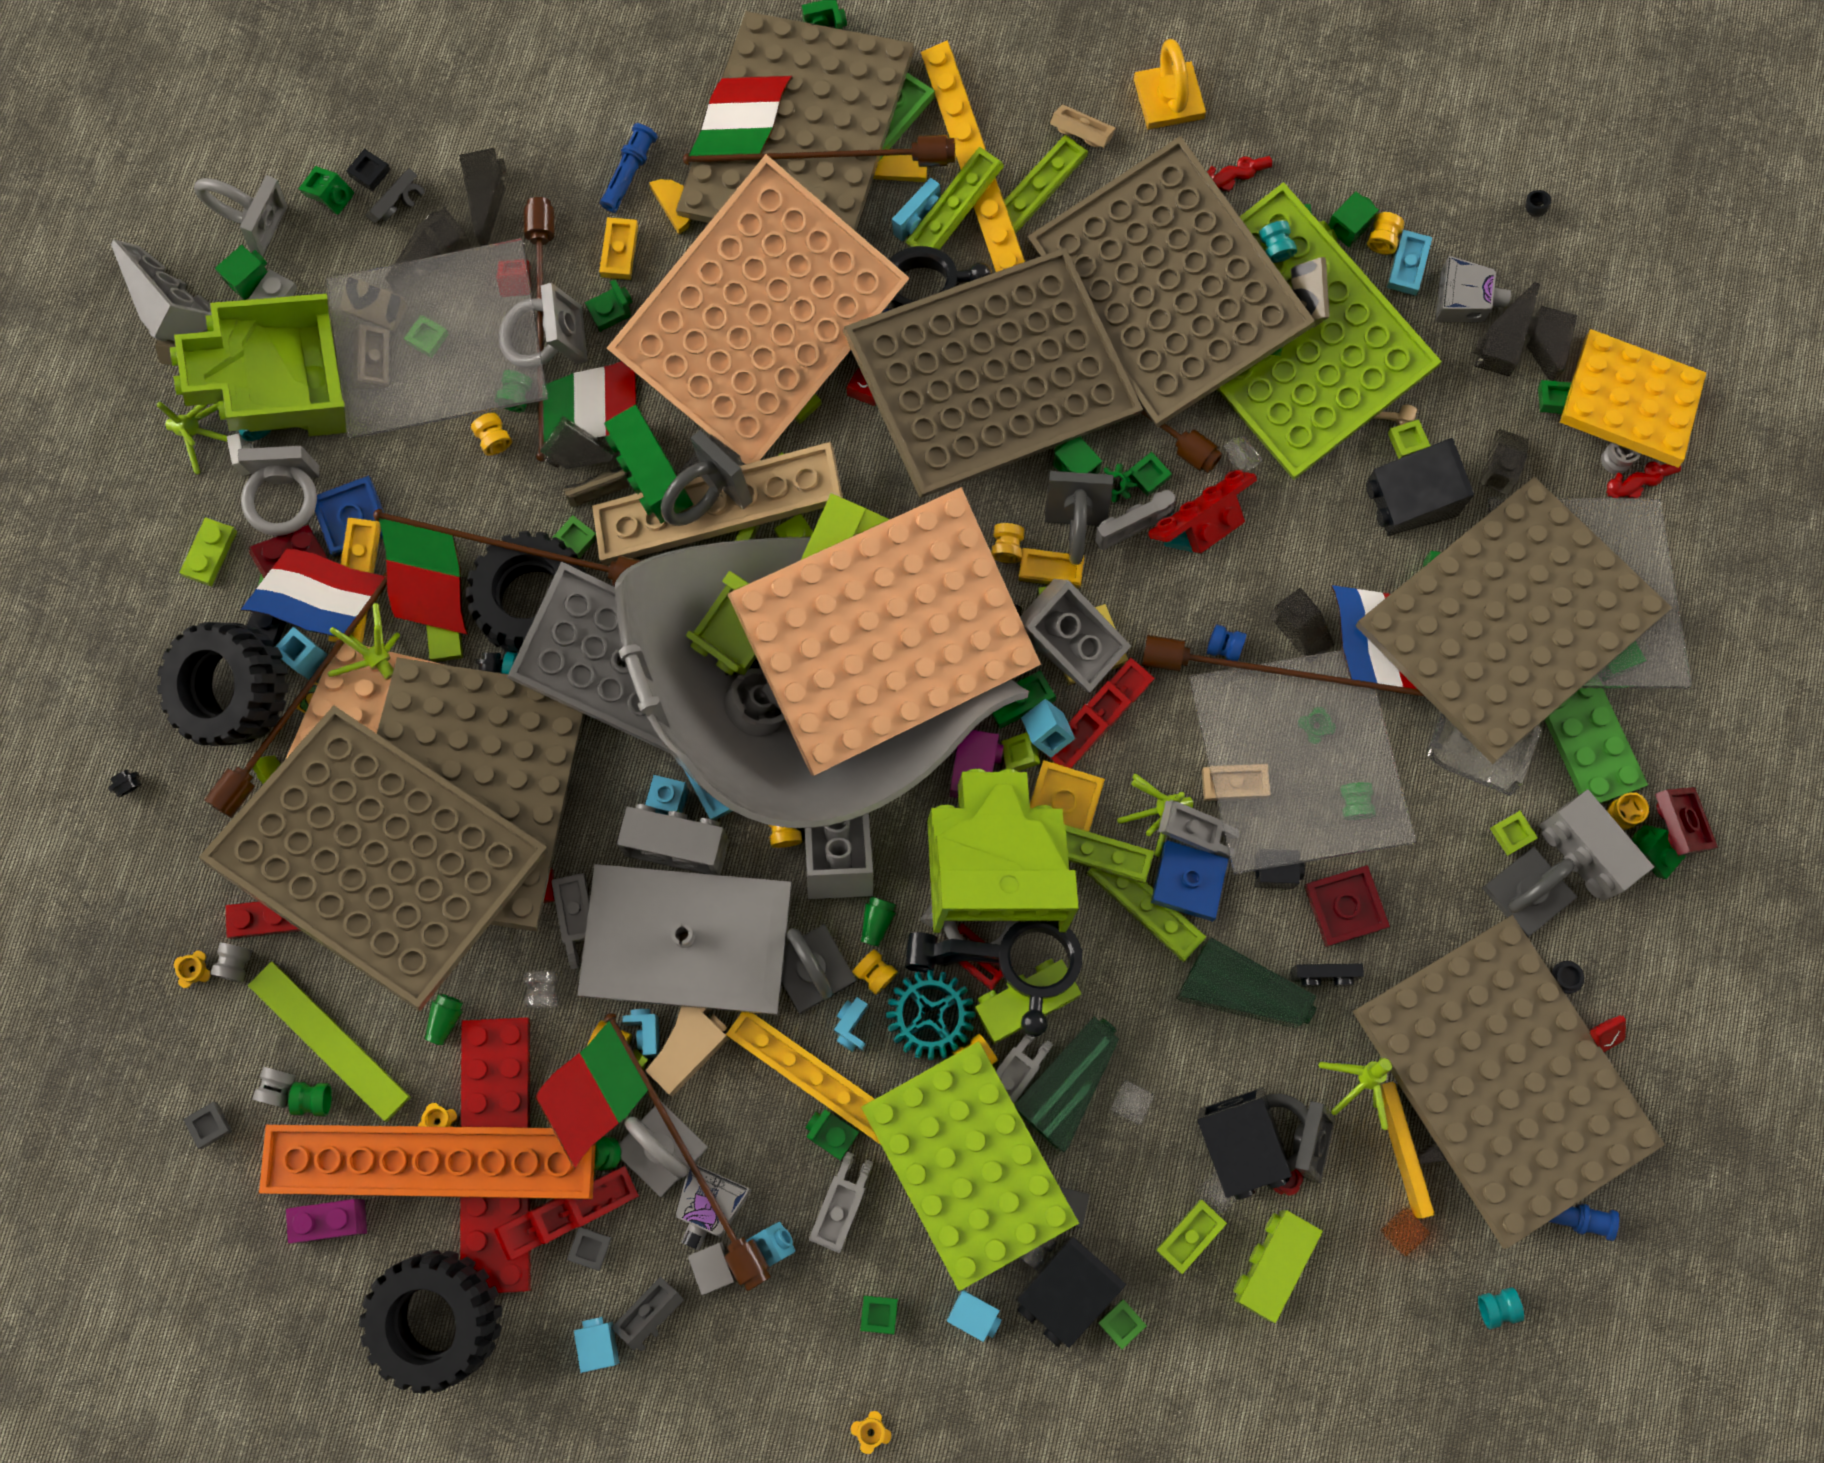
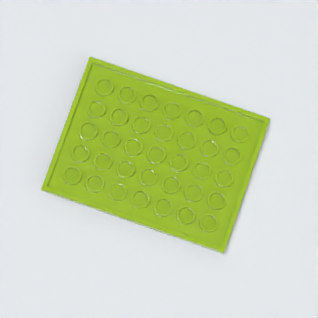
M1283 182L1243 213L1240 218L1264 251H1266L1267 247L1266 244L1261 242L1259 231L1266 225L1283 220L1289 223L1291 229L1289 237L1295 242L1297 253L1285 261L1273 264L1291 288L1292 267L1325 257L1330 317L1283 346L1281 356L1269 355L1218 388L1217 391L1290 477L1295 480L1437 369L1442 361Z

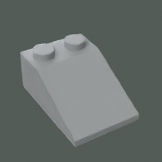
M1053 579L1020 616L1033 647L1089 693L1131 647L1069 580Z
M869 813L832 825L804 828L808 899L873 896V862Z

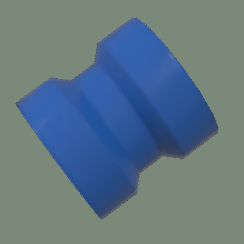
M1216 624L1206 654L1212 656L1222 655L1227 660L1238 661L1246 639V633L1240 631L1229 632L1224 626Z

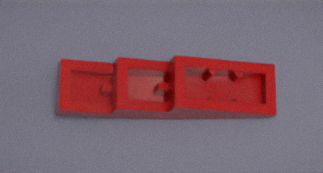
M1131 657L1114 677L1104 684L1088 704H1085L1070 720L1069 725L1076 739L1049 758L1058 765L1072 769L1141 696L1155 678Z
M622 1166L594 1179L593 1199H553L495 1228L494 1231L509 1261L541 1244H546L575 1228L599 1218L639 1197L626 1166Z

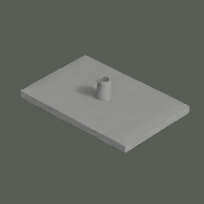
M561 562L507 678L670 753L654 730L646 714L641 713L638 707L640 700L626 662L622 661L619 655V650L623 646L617 618L615 587ZM621 661L622 667L618 666L617 663Z
M594 864L577 996L778 1015L792 882ZM687 932L688 937L681 942L679 940L680 935Z

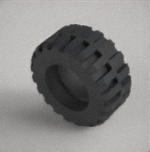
M520 531L519 537L512 538L510 534L501 537L505 542L579 559L571 547H566L564 541L557 537L550 540L547 533L537 532L536 537H532L529 531ZM488 545L486 547L488 553L484 557L478 555L474 561L477 567L476 571L470 570L467 581L471 585V587L466 588V598L470 603L468 608L480 630L496 647L501 646L504 652L516 653L519 652L535 617L516 618L508 615L502 606L504 593L514 579L525 573L544 572L554 576L561 561ZM566 563L587 574L584 567Z
M204 622L198 626L192 625L183 631V635H177L170 643L173 647L166 649L162 657L165 660L163 666H159L157 676H161V683L157 685L158 694L162 695L163 702H160L164 713L169 714L167 720L173 728H180L178 730L180 735L187 740L192 739L194 743L199 745L225 746L248 744L254 742L256 738L265 736L270 730L268 727L276 725L280 719V716L277 714L279 711H284L287 702L284 700V695L289 692V683H285V675H288L286 664H282L280 660L283 656L278 647H272L274 642L269 636L261 634L260 630L253 626L241 623ZM223 657L232 669L235 682L232 700L225 710H222L218 705L212 688L215 668Z
M439 1250L427 1251L393 1265L371 1285L373 1292L365 1296L362 1304L363 1308L367 1309V1312L360 1315L359 1326L365 1327V1334L360 1336L362 1347L368 1346L371 1354L367 1356L371 1366L376 1363L381 1368L378 1374L385 1381L390 1378L395 1379L394 1386L401 1390H406L412 1386L413 1393L424 1394L430 1389L433 1393L440 1392L451 1385H456L478 1370L484 1364V1359L492 1354L496 1347L493 1340L498 1338L502 1326L496 1324V1319L502 1316V1306L495 1305L494 1298L499 1295L496 1287L490 1288L485 1281L490 1276L484 1269L477 1272L473 1268L476 1262L472 1259L465 1257L458 1260L459 1254L453 1251H446L442 1254ZM424 1289L437 1293L447 1301L454 1313L456 1320L455 1339L452 1346L446 1351H434L424 1347L411 1333L407 1320V1309L412 1295L418 1290Z

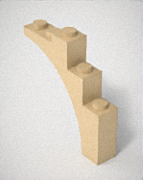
M687 932L680 935L681 942L688 937ZM681 1006L675 1027L666 1044L645 1070L672 1097L729 1039L723 1033L727 1027L714 1014L710 1018L706 1016L712 1009Z

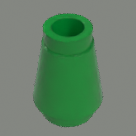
M871 896L869 904L865 903L861 942L879 947L896 915V912H894L895 903Z
M438 993L436 1000L431 1002L424 1039L437 1045H444L445 1039H447L463 1013L461 1009L463 1001Z

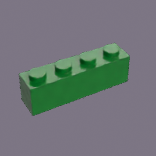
M635 404L604 423L610 434L605 439L614 453L620 452L621 455L616 459L625 474L631 472L632 476L627 479L637 495L642 492L644 497L639 499L646 513L649 516L654 513L662 524L665 522L661 514L662 499L669 485L677 477V474L647 421ZM685 488L680 492L675 501V513H680L694 505Z

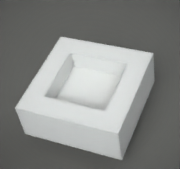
M240 434L227 436L232 465L242 476L251 474L238 462V449L253 448L252 444L246 443Z

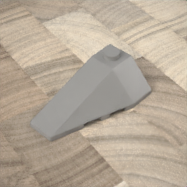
M113 239L111 246L140 320L149 329L152 337L164 342L167 340L175 341L174 335L199 333L207 330L205 315H211L210 303L201 295H196L194 298L185 290L187 286L185 282L164 273L165 266L140 246Z

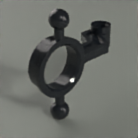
M928 246L906 248L889 259L903 273L915 268H930L940 272L946 279L945 286L940 292L956 287L959 283L970 282L992 274L991 268L981 262L975 263L969 270L957 271L953 260L946 253ZM897 293L890 304L893 308H897L917 300L905 298Z
M1018 921L1008 929L1000 945L949 939L937 943L938 937L933 934L923 932L910 933L908 935L905 961L906 969L927 973L928 970L934 971L935 965L947 966L961 961L999 965L1008 984L1021 995L1030 998L1029 1011L1022 1016L1021 1028L1028 1036L1038 1037L1046 1031L1048 1026V1020L1045 1014L1042 1013L1043 999L1058 996L1074 984L1082 967V949L1079 940L1069 927L1066 932H1059L1058 921ZM1045 933L1056 938L1062 944L1068 957V969L1060 981L1049 986H1034L1023 981L1015 973L1010 958L1011 948L1019 938L1026 934Z

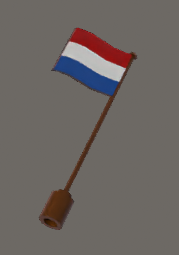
M286 549L241 608V611L269 615L306 631L336 637L330 632V628L334 627L349 637L387 586V572L382 576L359 571L314 553L297 549ZM339 639L245 768L236 767L234 771L227 768L204 799L206 803L229 818H233L255 788V785L251 783L254 777L249 772L343 646L344 642Z
M1331 585L1339 608L1342 650L1351 679L1190 654L1189 647H1184L1185 640L1147 635L1142 663V666L1180 672L1181 666H1188V661L1190 660L1425 697L1356 627L1357 622L1390 595L1388 593Z

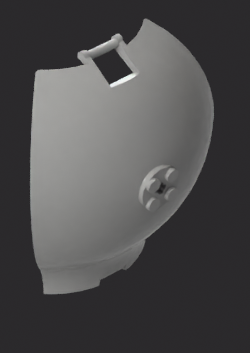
M811 537L765 538L699 545L663 553L632 565L622 572L615 582V600L623 646L619 650L621 660L626 662L640 700L638 707L641 713L646 714L659 738L684 771L713 798L730 810L749 819L786 828H813L840 823L876 810L905 794L930 775L949 757L965 737L990 714L1012 702L1028 698L1029 691L1011 679L815 776H811L782 711L768 699L761 689L768 681L760 664L759 668L748 669L745 675L733 674L732 676H726L725 671L716 666L717 658L710 653L705 657L690 647L693 641L685 636L689 630L694 631L725 588L726 584L722 580L729 571L737 574L748 583H752L800 561Z

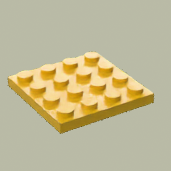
M1590 329L1582 346L1560 423L1679 468L1685 459L1706 372Z

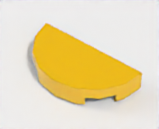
M659 179L649 182L650 189L677 233L681 234L689 227V222L691 221L689 218L678 216L676 212L684 186L673 180Z

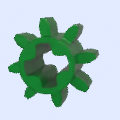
M1121 463L1115 466V471H1112L1109 467H1104L1105 474L1113 475L1114 478L1121 477L1123 480L1120 482L1122 489L1112 488V502H1118L1119 494H1122L1126 499H1130L1129 489L1138 486L1137 483L1132 482L1130 477L1133 475L1134 470L1122 471L1123 465Z

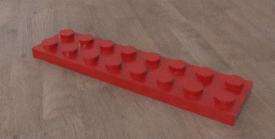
M530 1018L461 1020V1127L530 1128ZM460 1197V1260L468 1257L475 1261L476 1264L473 1268L477 1272L484 1269L490 1276L485 1281L490 1288L495 1286L498 1293L531 1291V1250L508 1261L494 1231L495 1228L529 1212L530 1198Z

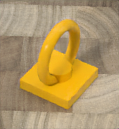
M1167 39L1161 48L1160 67L1138 71L1134 74V82L1147 130L1205 119L1206 115L1192 61L1185 62L1181 47L1177 41Z

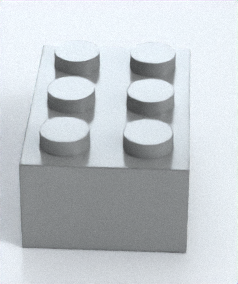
M1588 789L1538 825L1543 830L1542 835L1551 846H1556L1564 855L1563 859H1571L1574 862L1575 867L1573 871L1580 874L1586 881L1585 886L1594 897L1600 898L1602 902L1624 892L1654 868L1646 856Z
M637 804L636 808L626 807L617 841V846L626 857L703 874H721L729 839L724 828L719 827L720 823L718 821L701 818L700 822L687 820L688 816L686 814L676 811H669L668 815L655 813L656 808L644 804Z

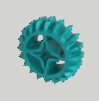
M928 970L927 980L922 981L920 972H915V984L912 985L908 978L903 979V984L907 988L905 992L899 987L894 988L893 992L900 997V1000H888L889 1006L897 1008L896 1011L886 1012L887 1019H896L897 1021L888 1026V1031H900L894 1038L896 1044L904 1039L908 1041L903 1047L905 1053H908L912 1046L917 1047L915 1052V1058L920 1059L922 1056V1050H928L929 1061L934 1060V1050H939L942 1059L947 1058L946 1046L949 1045L951 1050L955 1052L959 1049L958 1045L954 1042L956 1039L962 1043L968 1041L967 1036L961 1033L962 1029L973 1031L974 1026L965 1022V1019L975 1018L974 1011H965L966 1007L973 1005V999H961L968 991L965 986L957 992L954 990L958 983L956 977L951 979L949 985L944 983L946 972L940 973L939 981L933 980L934 973L931 970ZM936 989L946 993L948 996L945 999L942 998L937 1002H932L926 999L920 991ZM911 997L919 1010V1014L906 1027L903 1021V1010ZM955 1004L958 1010V1023L950 1034L943 1022L942 1016ZM924 1006L931 1011L940 1008V1014L936 1015V1018L939 1019L937 1024L933 1023L930 1019L921 1022V1016H925V1012H923ZM924 1028H930L942 1040L926 1042L914 1037L913 1034Z

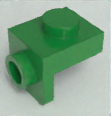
M1644 825L1634 834L1631 840L1654 866L1652 871L1656 877L1667 879L1684 860L1686 855L1678 856L1676 850L1671 847L1668 840V830Z

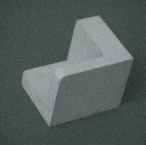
M722 1242L695 1252L688 1257L701 1295L708 1294L737 1281L724 1258L727 1253Z

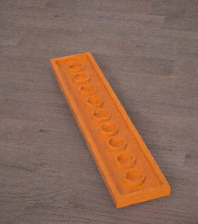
M266 1125L259 1193L593 1199L596 1143L587 1151L574 1169L552 1128Z

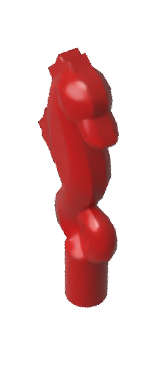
M1244 156L1238 159L1237 167L1229 165L1214 175L1216 168L1211 166L1207 173L1219 189L1229 192L1236 182L1235 178L1242 180L1250 179L1256 171L1272 168V159L1270 156L1253 160L1250 157Z
M1648 462L1645 465L1644 473L1635 472L1629 475L1623 482V475L1617 473L1615 478L1611 479L1607 484V497L1615 500L1618 497L1625 496L1638 499L1644 490L1643 485L1657 486L1665 476L1681 472V465L1677 468L1667 463L1660 465L1658 462Z

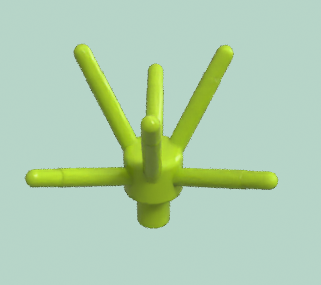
M158 402L157 407L170 418L165 423L167 430L173 431L178 436H183L193 471L197 475L200 474V468L193 447L195 446V441L192 436L200 434L227 442L226 435L199 428L198 421L217 411L218 403L205 410L203 409L208 404L197 405L186 415H176L162 402Z
M378 603L373 604L374 645L369 649L354 636L350 635L348 637L336 628H330V632L362 654L365 660L328 672L329 677L370 666L372 670L378 669L386 680L392 677L394 668L388 662L391 658L388 652L397 642L400 634L398 632L394 633L384 646Z
M1133 774L1132 786L1157 798L1156 808L1120 817L1117 819V823L1122 824L1159 814L1160 818L1146 831V835L1151 836L1160 827L1166 801H1177L1193 808V800L1191 797H1185L1184 792L1167 796L1138 774ZM1160 833L1154 852L1156 857L1161 855L1167 836Z
M1381 1057L1378 1062L1371 1061L1366 1066L1319 1062L1318 1066L1322 1069L1358 1075L1360 1082L1331 1110L1332 1115H1337L1365 1088L1373 1089V1107L1378 1110L1381 1128L1383 1130L1388 1129L1381 1092V1084L1386 1081L1387 1072L1392 1069V1064L1388 1059H1382Z

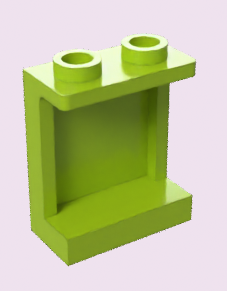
M729 571L722 580L726 584L725 588L694 631L689 630L685 636L693 641L690 647L705 657L709 653L718 659L716 666L732 676L734 671L745 675L757 657L727 594L750 583Z

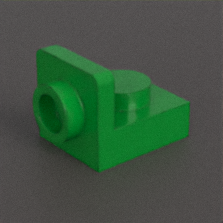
M821 0L801 5L802 18L805 23L826 27L834 26V28L842 30L843 27L847 26L844 8L839 9L836 0Z
M317 166L313 168L298 188L305 197L324 203L332 213L337 215L341 213L354 195V191L337 173Z
M615 279L609 282L611 290L584 302L599 332L632 316L629 305L633 303L631 296L625 286L622 288L618 286Z
M824 1109L822 1114L816 1111L805 1129L810 1131L807 1135L809 1140L840 1161L859 1134L857 1130L827 1109Z

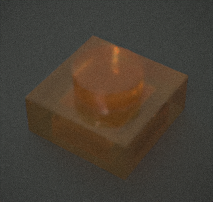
M1407 1207L1400 1210L1380 1229L1383 1235L1405 1257L1430 1235V1232Z

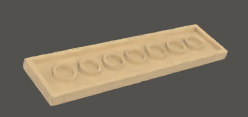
M831 442L740 466L753 502L745 509H742L722 490L716 502L702 517L684 526H673L666 521L661 524L654 513L649 516L639 499L644 497L642 492L638 495L633 494L592 505L600 562L603 565H609L612 561H617L619 556L635 558L824 508L831 493L843 498ZM702 477L695 478L684 487L694 505L680 513L694 507L708 491L709 486Z

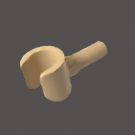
M1402 405L1399 413L1381 412L1373 419L1396 421L1397 425H1402L1415 420L1417 408L1412 405Z

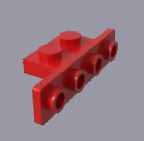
M1242 470L1229 472L1225 475L1224 480L1215 486L1206 488L1201 496L1183 504L1175 514L1161 519L1157 526L1148 532L1150 539L1170 542L1186 531L1192 551L1201 554L1245 523L1236 495L1257 481L1256 474L1243 472Z

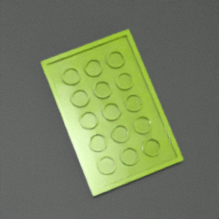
M979 1041L861 1107L958 1291L963 1290L1079 1224Z

